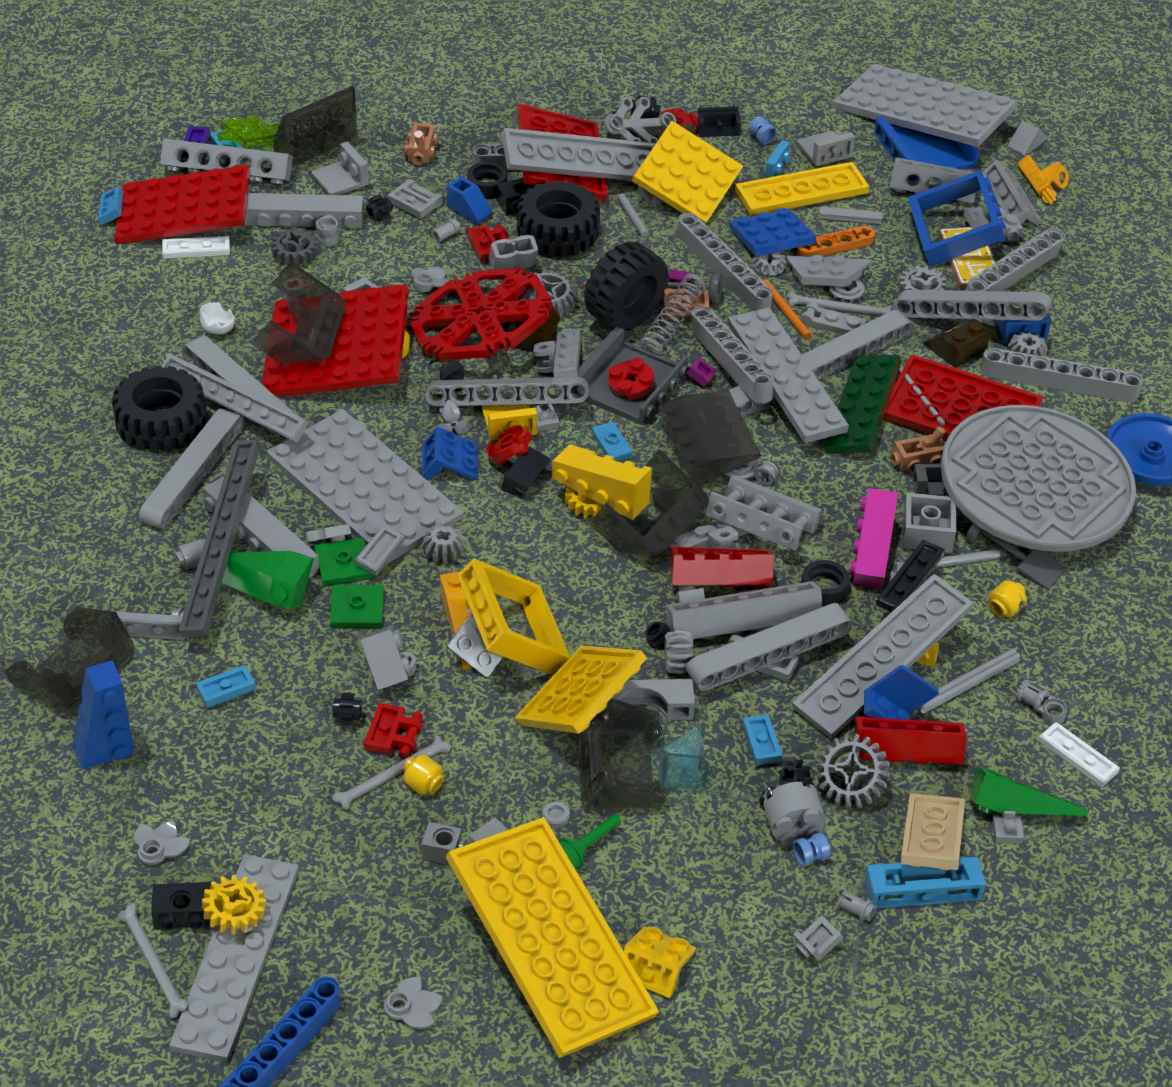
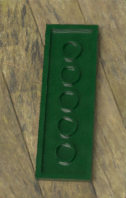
M886 354L881 356L855 357L838 405V410L849 425L848 432L827 437L824 445L826 453L872 452L902 362L900 355Z

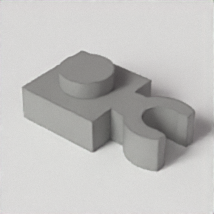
M349 524L305 532L307 542L330 538L331 542L346 540L345 535L351 534Z

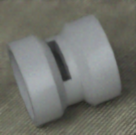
M332 217L318 219L316 230L318 232L319 244L325 247L337 244L339 241L337 220Z

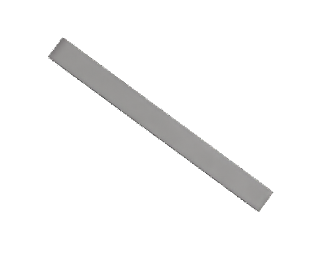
M893 310L802 354L817 379H822L836 372L835 370L838 371L852 364L855 357L868 356L870 352L874 353L886 347V344L890 345L905 338L904 336H909L914 329V323L900 311ZM737 386L713 398L708 404L707 411L723 426L729 425L727 423L731 424L747 416L746 414L749 415L765 407L764 405L767 406L777 400L773 395L772 400L768 403H756L740 386Z

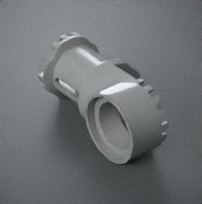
M1024 680L1019 686L1021 689H1018V692L1015 694L1016 700H1023L1032 705L1034 710L1041 713L1043 719L1051 725L1055 722L1061 724L1065 721L1067 706L1065 703L1063 704L1062 700L1051 696L1047 690L1042 691L1031 685L1029 680ZM1056 709L1060 711L1061 714L1054 716L1053 714H1050L1048 710Z

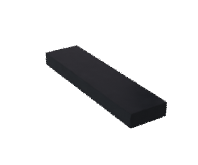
M922 539L876 600V606L893 612L924 583L944 556L945 549Z

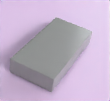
M383 525L355 559V565L377 576L405 541L404 535Z

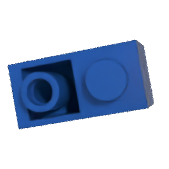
M460 176L447 185V207L476 224H480L493 215L491 207L475 183Z

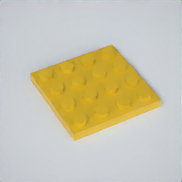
M671 121L631 181L678 211L695 214L706 225L743 165Z
M580 646L514 718L522 726L579 734L589 727L590 721L597 713L602 712L606 708L607 702L623 689L624 683L641 669V665L647 657L642 650Z

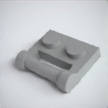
M412 179L407 180L388 194V198L393 205L420 219L445 203L444 195L440 193L435 194L417 185V182Z

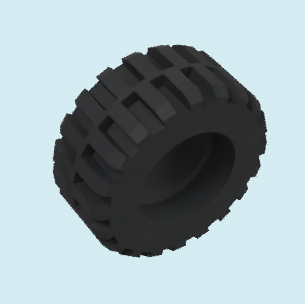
M556 180V182L546 181L542 185L536 184L532 189L529 188L519 199L517 205L518 236H534L538 247L537 254L542 256L547 254L548 257L553 258L555 256H561V258H566L567 255L576 256L580 251H587L589 246L591 247L599 236V202L590 190H586L582 185L577 186L569 181L568 183Z
M630 241L614 246L613 250H608L605 256L599 259L595 269H592L591 276L586 282V290H584V302L588 312L613 330L617 326L624 329V332L633 330L635 326L642 325L645 319L651 317V313L658 308L660 300L664 298V291L668 287L667 279H669L667 265L661 257L639 242Z
M161 365L150 369L148 367L142 368L140 372L135 371L131 373L129 378L125 377L116 387L112 397L116 430L119 436L126 440L127 444L132 447L136 445L138 450L145 451V449H150V452L158 453V450L170 452L174 447L178 449L183 448L186 442L192 443L196 435L206 425L207 413L203 387L192 374L188 375V372L183 369L176 370L172 366L162 368ZM157 406L172 407L163 411H148V409Z

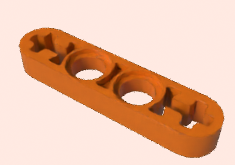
M860 226L816 237L815 244L797 247L796 254L797 256L804 257L814 255L826 256L868 246L874 242L875 231L871 227ZM845 239L849 240L850 242H843L841 240ZM822 244H828L830 247L822 246Z

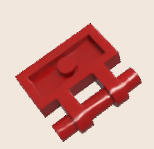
M500 224L495 225L492 230L489 229L488 225L467 229V237L480 262L489 261L491 244L493 242L508 239L509 237L507 230Z
M379 703L364 741V750L390 755L392 748L396 747L400 749L398 753L399 758H408L409 754L414 751L416 745L415 737L421 732L423 715L419 712H414L412 718L406 717L404 707ZM400 729L406 730L405 736L398 735Z

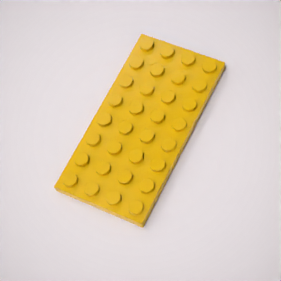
M544 817L456 848L447 853L446 859L559 1058L656 1017L659 1010Z

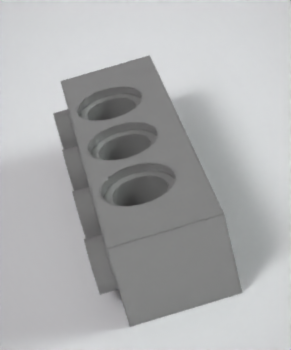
M896 157L890 187L894 188L897 192L904 193L907 190L918 194L937 187L929 184L928 181L932 178L939 180V185L974 172ZM914 174L918 176L919 180L911 182L907 177ZM976 193L959 198L956 202L960 204L974 203Z

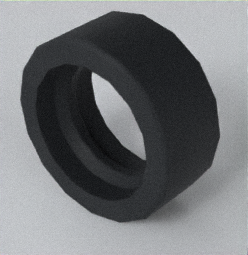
M480 162L469 168L467 179L479 187L485 199L496 198V184L507 181V171L498 163ZM481 178H493V179H496V181H494V182H481V181H478V179H481Z
M817 560L808 564L802 573L801 583L811 582L813 578L826 576L834 579L840 585L834 589L821 588L822 607L833 603L840 604L846 599L850 578L849 573L842 565L830 560Z

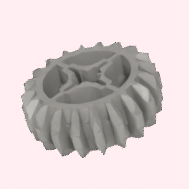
M542 271L541 274L534 272V275L537 274L550 296L553 307L559 317H568L569 313L574 311L578 299L574 281L569 280L568 276L562 277L561 273L553 274L552 271L550 273ZM532 287L522 293L517 298V301L521 299L532 300L538 295Z
M855 734L853 741H850L848 735H844V743H840L835 738L833 741L836 747L832 748L830 745H826L825 749L829 754L820 753L819 758L825 763L816 764L817 770L822 771V773L816 775V779L824 781L819 786L822 791L828 790L826 797L829 800L836 796L835 803L837 805H840L845 799V806L847 808H851L853 801H855L858 808H861L862 799H866L868 804H872L870 795L874 794L879 798L881 793L877 788H887V784L881 779L890 778V773L883 771L890 767L888 761H882L885 759L886 753L884 751L878 752L880 748L878 743L870 746L871 740L869 737H866L860 743L859 734ZM849 752V756L846 761L841 763L836 762V764L834 765L835 761L841 755ZM860 752L867 754L873 759L875 769H869L868 766L860 764ZM854 764H856L855 766L859 772H854L851 777L847 770H852ZM831 773H837L838 776L845 777L846 791L838 788L833 783ZM872 778L867 786L855 791L860 781Z

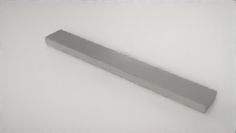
M170 353L162 365V368L172 366L176 370L183 369L187 371L188 375L192 374L201 383L205 398L296 443L309 424L306 419Z

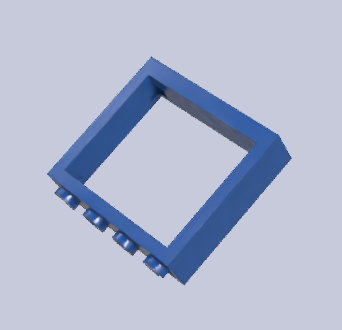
M982 170L908 197L921 243L930 266L1005 240L1002 229H1005L1006 226L1003 217L998 218L1002 214L994 191L991 190L993 188L989 177L984 178ZM982 190L992 222L932 244L923 212Z

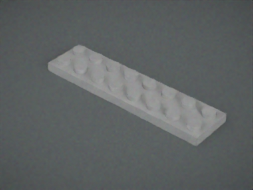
M504 128L501 132L507 169L628 181L633 179L656 144Z
M770 307L728 317L727 324L733 334L771 374L773 395L804 443L848 432V423Z
M933 574L792 703L793 709L830 739H833L864 710V690L898 666L904 665L907 668L912 666L973 609V602Z
M244 854L236 877L237 880L241 881L246 876L248 877V884L256 881L258 883L257 890H264V899H266L263 919H258L256 927L248 925L246 933L241 928L236 929L235 934H232L229 928H226L222 933L220 932V925L215 927L187 999L189 1003L188 1009L182 1011L171 1039L170 1051L228 1063L298 875L299 865Z

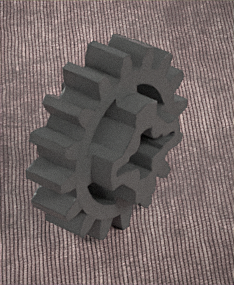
M296 227L293 230L285 229V233L278 232V237L272 238L271 252L273 253V258L277 257L278 262L284 260L285 265H288L290 262L294 266H297L298 262L304 265L305 260L313 261V256H318L319 241L317 235L313 236L312 231L306 233L305 228L297 231Z

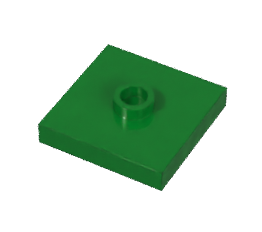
M363 537L314 545V551L319 559V571L323 587L373 579L372 573L355 565V559L366 547Z
M333 585L330 628L382 629L384 585Z

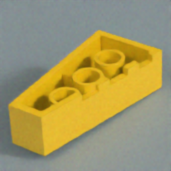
M570 444L552 461V479L632 520L650 503L651 467L644 466L643 468L635 467L633 462H617L612 456L605 455L600 457L597 456L595 451Z

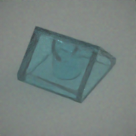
M703 724L692 729L660 751L658 784L661 787L700 790L705 726Z

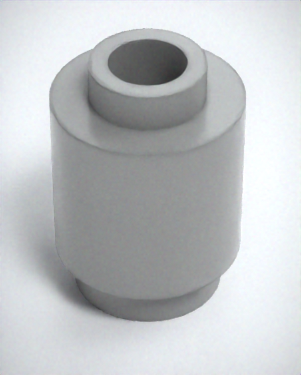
M198 539L178 546V552H175L178 566H184L185 570L197 567L205 540Z

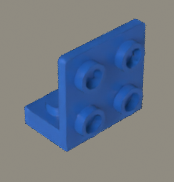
M1046 314L1045 318L1038 321H994L1004 344L1010 343L1013 335H1019L1020 332L1028 334L1029 331L1033 335L1039 334V338L1047 341L1052 320L1050 315Z
M437 426L422 444V477L426 480H431L436 473L439 474L443 467L467 478L476 480L478 478V445L471 440L462 438L451 431Z
M900 665L864 690V714L873 718L910 720L909 715L939 695V690L904 665Z

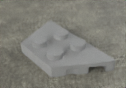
M820 255L811 257L787 256V266H792V273L798 277L802 285L846 287L853 280L861 277L863 269L868 271L871 269V260L846 259L842 256L825 258Z

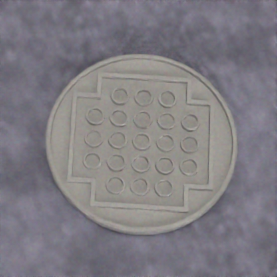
M1008 405L980 411L966 418L951 432L941 457V474L945 488L961 512L990 534L1004 541L1030 549L1060 552L1081 550L1100 544L1115 535L1125 525L1135 503L1136 485L1134 476L1120 450L1106 436L1087 423L1068 414L1048 408Z

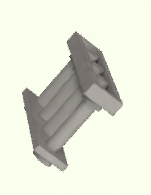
M733 475L729 479L725 496L715 492L711 493L706 515L796 551L802 530L814 534L817 530L822 509Z

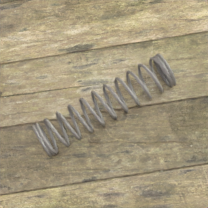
M695 274L685 275L682 283L678 285V289L674 291V294L669 298V302L665 304V308L661 310L652 326L648 328V332L639 341L641 348L646 349L642 344V341H644L649 350L661 355L663 352L662 347L667 346V341L671 340V335L676 333L675 328L680 327L679 322L684 321V316L689 314L688 310L693 308L692 304H695L697 298L705 291L706 285L702 278ZM693 278L698 280L702 284L703 289L700 290L694 284L687 283L686 279ZM680 290H684L688 295L694 297L695 301L691 302L688 298L682 296ZM676 296L690 303L691 307L687 308L682 303L677 302ZM671 303H677L681 308L686 309L687 313L682 314L679 310L673 308ZM667 309H672L675 313L681 315L682 320L679 321L676 317L670 315ZM663 315H668L672 320L678 322V326L674 327L671 323L665 321ZM658 321H663L673 328L674 332L669 333L659 325ZM654 327H658L666 334H669V339H665L662 335L656 333ZM650 334H655L664 340L665 345H660L650 337ZM646 341H650L653 344H655L659 349V352L651 349L647 345Z

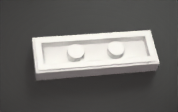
M229 236L163 239V259L230 255Z
M1057 722L1039 736V742L1101 787L1119 773L1120 767Z

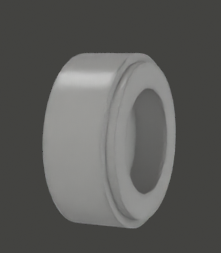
M550 802L543 808L542 817L546 819L550 828L558 829L568 824L570 810L561 802Z

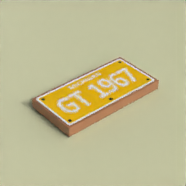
M972 228L939 229L938 236L940 241L972 230ZM989 246L948 260L959 290L966 289L968 281L972 277L996 263Z

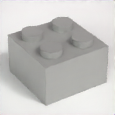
M906 493L903 509L902 548L915 550L923 539L944 548L945 553H952L956 535V505L951 497Z

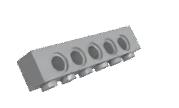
M163 138L160 164L167 166L166 170L179 172L180 168L187 169V173L209 171L215 168L221 169L224 168L222 165L223 159L229 157L231 162L228 167L243 165L246 160L250 159V181L262 182L264 178L270 179L272 184L283 185V181H290L293 156L289 154ZM184 152H188L189 159L183 163L181 156ZM208 154L210 161L208 164L203 165L202 157ZM271 162L272 170L265 173L264 165Z

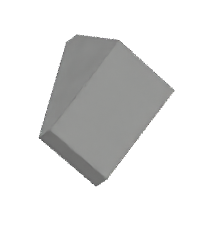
M1022 120L1007 149L1024 157L1046 141L1048 137L1039 128Z

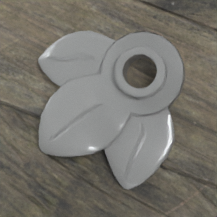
M418 267L414 268L411 272V276L414 278L415 289L421 292H430L433 290V287L440 288L449 281L445 278L446 270L441 267H430L427 270Z
M169 821L154 830L145 824H141L134 834V841L139 847L138 857L142 863L147 865L158 864L165 858L177 857L186 851L190 844L189 838L177 837L174 821Z
M411 977L400 982L397 991L392 992L385 999L384 1011L391 1019L403 1020L411 1028L425 1029L434 1025L430 1014L439 1008L443 997L434 992L421 990L420 977ZM396 1005L404 1006L403 1008H394Z

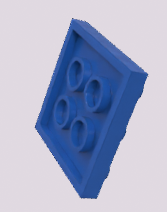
M781 208L770 213L762 212L756 216L740 217L737 220L730 221L731 231L755 256L816 243V235L789 208Z

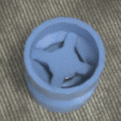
M757 117L749 124L750 134L756 137L762 145L771 143L776 138L777 130L764 117Z
M822 832L812 834L809 839L800 838L793 842L794 854L802 867L811 865L815 860L824 861L830 858V846Z

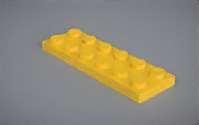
M849 162L738 183L735 185V192L750 216H754L762 212H774L781 208L790 209L869 193V185L854 163Z

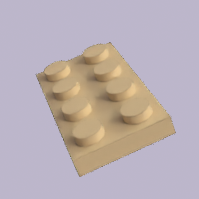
M910 793L901 864L912 867H932L940 870H958L965 799Z

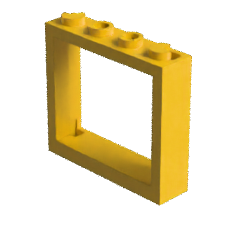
M475 558L457 575L488 651L554 675L571 657L540 585ZM495 594L522 604L536 640L509 630Z

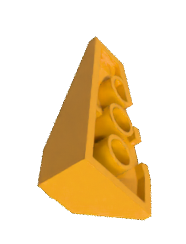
M460 572L440 575V595L453 636L469 616L465 612L469 604L457 576ZM459 657L463 669L473 668Z

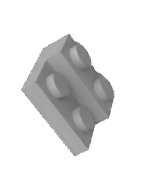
M966 208L963 214L972 229L992 222L988 208ZM1000 208L1002 216L998 218L1003 217L1006 226L1005 229H1002L1005 240L1000 242L1018 241L1024 228L1016 215L1007 214L1004 208Z

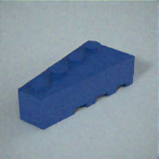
M113 660L85 668L81 693L83 700L82 704H79L78 712L80 718L79 723H76V740L73 741V748L81 769L113 759H122L134 753L123 683Z

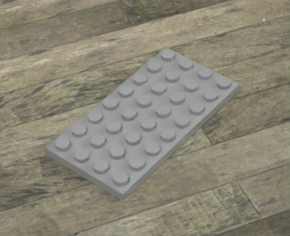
M873 64L833 101V108L875 120L876 117L884 116L890 124L979 147L1017 108V100L1010 99L1007 96L994 95L987 91L975 90L971 87L955 85L952 82H943L935 78L919 76L916 73H907L899 69H891L880 64Z
M343 409L305 429L297 443L287 439L266 451V456L342 525L349 524L351 533L357 538L363 537L366 546L383 525L404 535L405 541L387 564L423 542L425 531L431 530L432 525L440 527L443 524L445 527H448L464 518V512Z

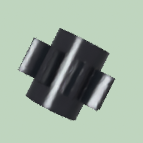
M378 194L368 199L369 204L366 205V212L372 220L377 219L380 222L391 217L390 212L393 211V206L388 197L382 198L381 194Z
M343 692L341 693V698H334L332 717L339 718V725L352 726L354 720H360L362 700H355V693Z
M795 759L793 762L784 761L785 767L777 772L780 774L781 780L779 785L802 782L803 786L813 781L810 774L811 767L802 766V759Z

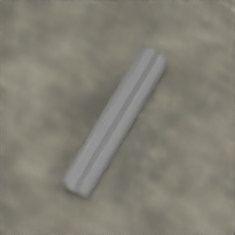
M823 206L819 208V219L881 224L882 212Z

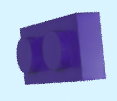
M189 126L184 141L207 144L210 137V128ZM184 152L181 158H189L188 152Z

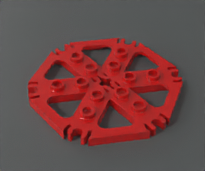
M515 268L471 271L473 277L469 273H465L466 278L463 280L454 277L455 283H452L450 279L417 305L415 310H413L414 317H410L411 328L423 353H426L428 357L433 354L436 360L491 358L489 352L493 356H497L496 351L498 349H504L507 352L509 351L508 345L512 349L548 320V317H550L549 310L553 309L551 298L537 274L534 275V272H530L527 275L525 269ZM485 279H505L486 296L479 286V281ZM532 287L538 295L532 300L521 299L514 301ZM450 292L456 293L462 303L444 306L435 305L445 294ZM525 321L512 332H505L500 323ZM447 326L434 337L426 336L423 330L426 327ZM476 331L482 341L478 345L458 346Z

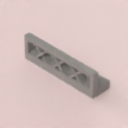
M996 159L982 172L984 178L989 177L993 188L991 190L994 191L998 204L1001 208H1004L1007 214L1016 215L1021 224L1027 219L1035 225H1039L1042 222L1009 168Z

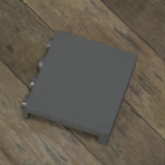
M616 326L579 367L578 377L584 378L589 384V392L584 400L585 402L643 425L647 419L653 417L656 408L665 403L667 395L676 390L678 382L687 377L688 374L686 372L690 367L688 366V355H685L677 363L624 341V329ZM633 358H641L644 363L653 369L655 384L652 385L651 392L642 398L628 400L627 396L622 395L619 398L613 395L609 389L608 376L609 369L612 366L630 361ZM579 385L572 387L573 393L577 395L584 393L583 387Z

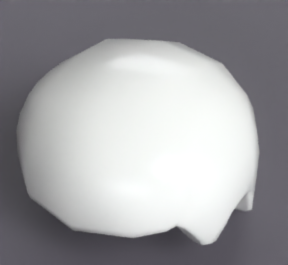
M218 302L202 305L200 309V323L205 331L211 334L222 335L233 328L235 317L231 309L224 311Z

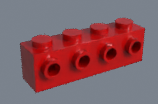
M856 716L854 736L859 734L860 743L866 737H869L871 740L870 746L878 743L880 746L878 752L884 751L886 753L884 760L890 762L914 761L918 764L933 762L947 766L963 764L967 737L964 723ZM860 752V759L866 761L873 760L867 754Z

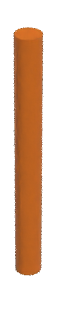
M764 279L763 281L773 291L772 300L804 339L811 338V332L768 279Z

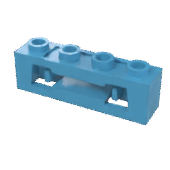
M959 857L958 870H940L923 866L912 867L901 863H877L867 865L864 879L868 899L872 900L877 908L982 900L986 885L978 857ZM964 889L965 892L960 894L948 895L949 890L953 892L955 890ZM902 894V898L884 899L885 895L897 896Z

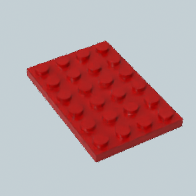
M519 104L517 107L518 129L600 138L597 122L524 104ZM522 170L523 183H527L530 186L542 185L546 181L556 182V180L564 183L569 181L577 186H584L586 190H590L598 201L605 202L607 198L605 178Z
M235 165L221 169L215 168L209 171L172 175L158 179L152 178L145 181L123 184L122 190L124 194L121 216L117 217L114 236L116 244H127L245 225L250 181L249 165Z
M911 354L893 386L883 419L928 434H933L939 426L945 430L942 438L947 440L951 432L962 421L980 411L1008 405L1040 407L1043 396ZM906 373L914 382L911 385L904 379ZM917 386L922 393L916 394L912 387ZM925 396L931 404L925 406L920 397ZM934 407L938 414L932 415L928 408ZM937 417H942L945 421V426H941L938 423Z

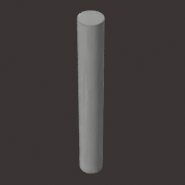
M619 194L617 197L618 201L641 237H648V230L625 194Z
M998 549L942 557L935 568L995 560L1000 558V552Z

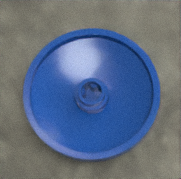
M1139 413L1116 421L1109 429L1107 438L1120 450L1127 460L1134 480L1152 486H1172V418L1158 414Z

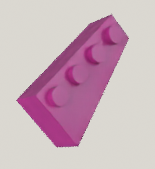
M868 488L867 497H862L860 512L865 513L864 518H858L856 530L857 533H861L860 539H855L853 554H858L857 561H851L849 575L854 576L853 585L883 589L898 497L897 492Z

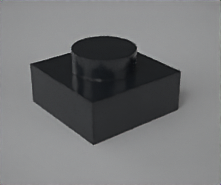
M458 361L440 371V380H464V366Z

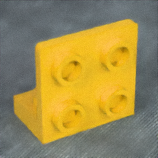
M529 404L482 405V412L490 441L499 440V434L516 425H521L523 429L526 425L532 435H537L536 408H530Z
M643 927L625 945L623 952L646 989L671 998L681 968L694 955L696 947L689 945V942L685 939L672 938L665 935L658 928Z

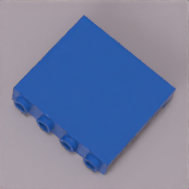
M884 116L876 117L874 133L894 161L897 157L960 170L977 167L980 153L978 148L973 145L897 125H890ZM914 174L907 177L909 181L919 179Z

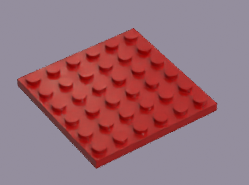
M408 285L373 287L363 290H350L347 292L275 301L261 384L274 396L285 397L399 383L409 298Z

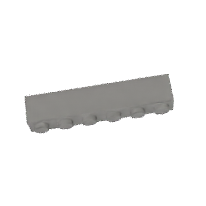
M248 193L245 225L316 227L318 219L332 217L337 220L338 228H362L364 214L363 196Z
M224 476L203 488V503L209 512H214ZM247 493L236 536L239 539L243 538L253 552L294 551L312 557L314 560L309 578L319 572L318 555Z
M811 581L666 605L667 625L670 627V632L675 630L688 631L691 633L692 639L702 638L707 640L714 639L717 635L722 634L738 635L741 631L746 630L763 631L766 627L776 626L822 608L821 588Z

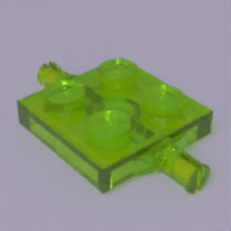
M248 115L243 118L234 117L230 118V120L221 121L220 129L224 132H219L217 138L219 141L233 140L243 147L278 142L279 133L277 132L281 131V125L279 123L266 124L256 115Z

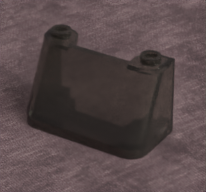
M76 607L64 620L63 628L68 640L35 670L29 662L20 660L13 663L4 672L14 686L51 708L65 714L75 713L79 710V704H82L83 700L81 693L85 668L113 660L119 673L134 657V643L116 612Z
M611 698L607 702L606 708L602 712L597 713L590 721L589 727L578 734L581 803L584 807L590 809L658 808L664 804L668 792L663 782H653L650 746L655 740L659 739L662 732L658 712Z

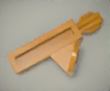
M1026 155L1018 162V167L1046 204H1052L1056 201L1057 193L1052 189V182L1059 189L1065 188L1068 184V172L1060 162H1056L1043 170L1039 169L1029 155ZM1061 172L1063 173L1064 177L1062 184L1060 183L1059 179Z

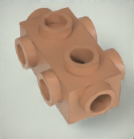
M414 123L412 131L408 132V144H405L404 155L408 156V162L421 165L429 163L430 158H435V146L438 145V133H435V125Z
M938 426L931 435L896 441L891 453L893 466H899L901 472L909 470V472L913 473L915 464H941V457L946 443L942 439L945 430Z

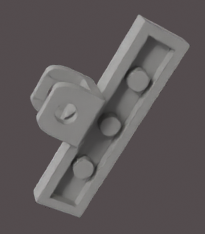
M568 328L557 332L556 344L555 341L534 344V356L549 355V358L537 361L536 369L538 373L553 372L554 378L578 377L581 347L580 329Z
M717 520L709 525L697 527L695 530L678 534L671 539L665 540L664 548L670 555L671 546L738 549L733 541L750 532Z

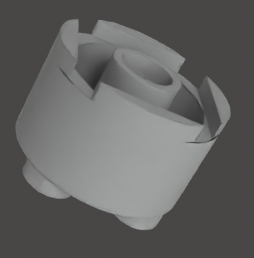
M791 782L781 785L772 791L773 796L769 800H767V797L764 800L763 805L772 834L783 846H791L795 840L800 838L808 839L812 834L818 832L824 833L823 827L826 823V817L817 790L811 784H809L810 787L803 786L802 782Z

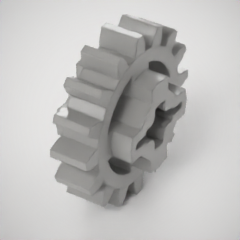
M916 266V269L913 270L909 267L907 272L903 271L899 277V292L904 290H946L947 279L942 278V272L936 273L935 268L928 270V266L924 268Z

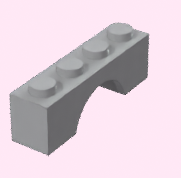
M627 680L624 683L623 689L615 694L607 702L606 708L602 712L597 713L591 721H614L617 714L623 708L634 704H645L655 707L663 713L667 720L693 719L695 708L693 680Z

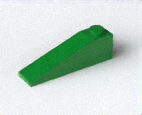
M294 551L230 552L222 583L262 601L288 610L299 608L303 603L314 558Z
M977 765L975 768L970 800L977 804L975 808L982 812L991 814L992 810L999 813L1015 811L1017 814L1088 816L1089 810L1081 805L1050 793L1044 794L1043 791L1028 784H1017V781L1010 779L1011 777Z

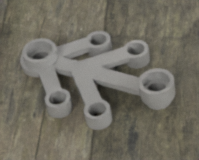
M625 97L619 101V109L616 114L608 115L604 121L605 128L609 133L613 135L619 134L625 140L642 142L638 137H634L625 129L630 128L645 142L657 143L658 139L651 136L643 128L659 127L665 131L671 121L676 123V118L672 113L665 112L659 118L640 119L643 112L650 106L648 98L641 97L636 101V109L631 117L623 119L626 112L633 107L632 100Z

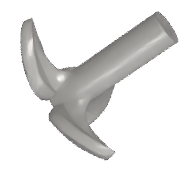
M447 400L445 406L439 408V412L446 424L437 425L438 427L451 432L452 429H455L458 435H462L472 428L471 422L466 419L457 421L460 416V410L451 400Z

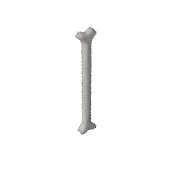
M793 292L788 293L786 296L789 300L787 304L790 308L795 305L806 306L807 303L814 302L824 309L873 316H882L893 311L892 305L881 308L802 297Z
M436 735L430 746L412 756L416 758L419 755L426 754L432 757L438 753H448L451 750V744L442 741L441 737ZM410 757L349 791L335 792L333 802L341 804L344 810H349L353 800L405 772L403 766Z
M129 903L126 910L120 911L118 915L119 921L127 923L170 1005L169 1018H178L181 1011L188 1009V1000L179 997L138 921V905L136 903Z

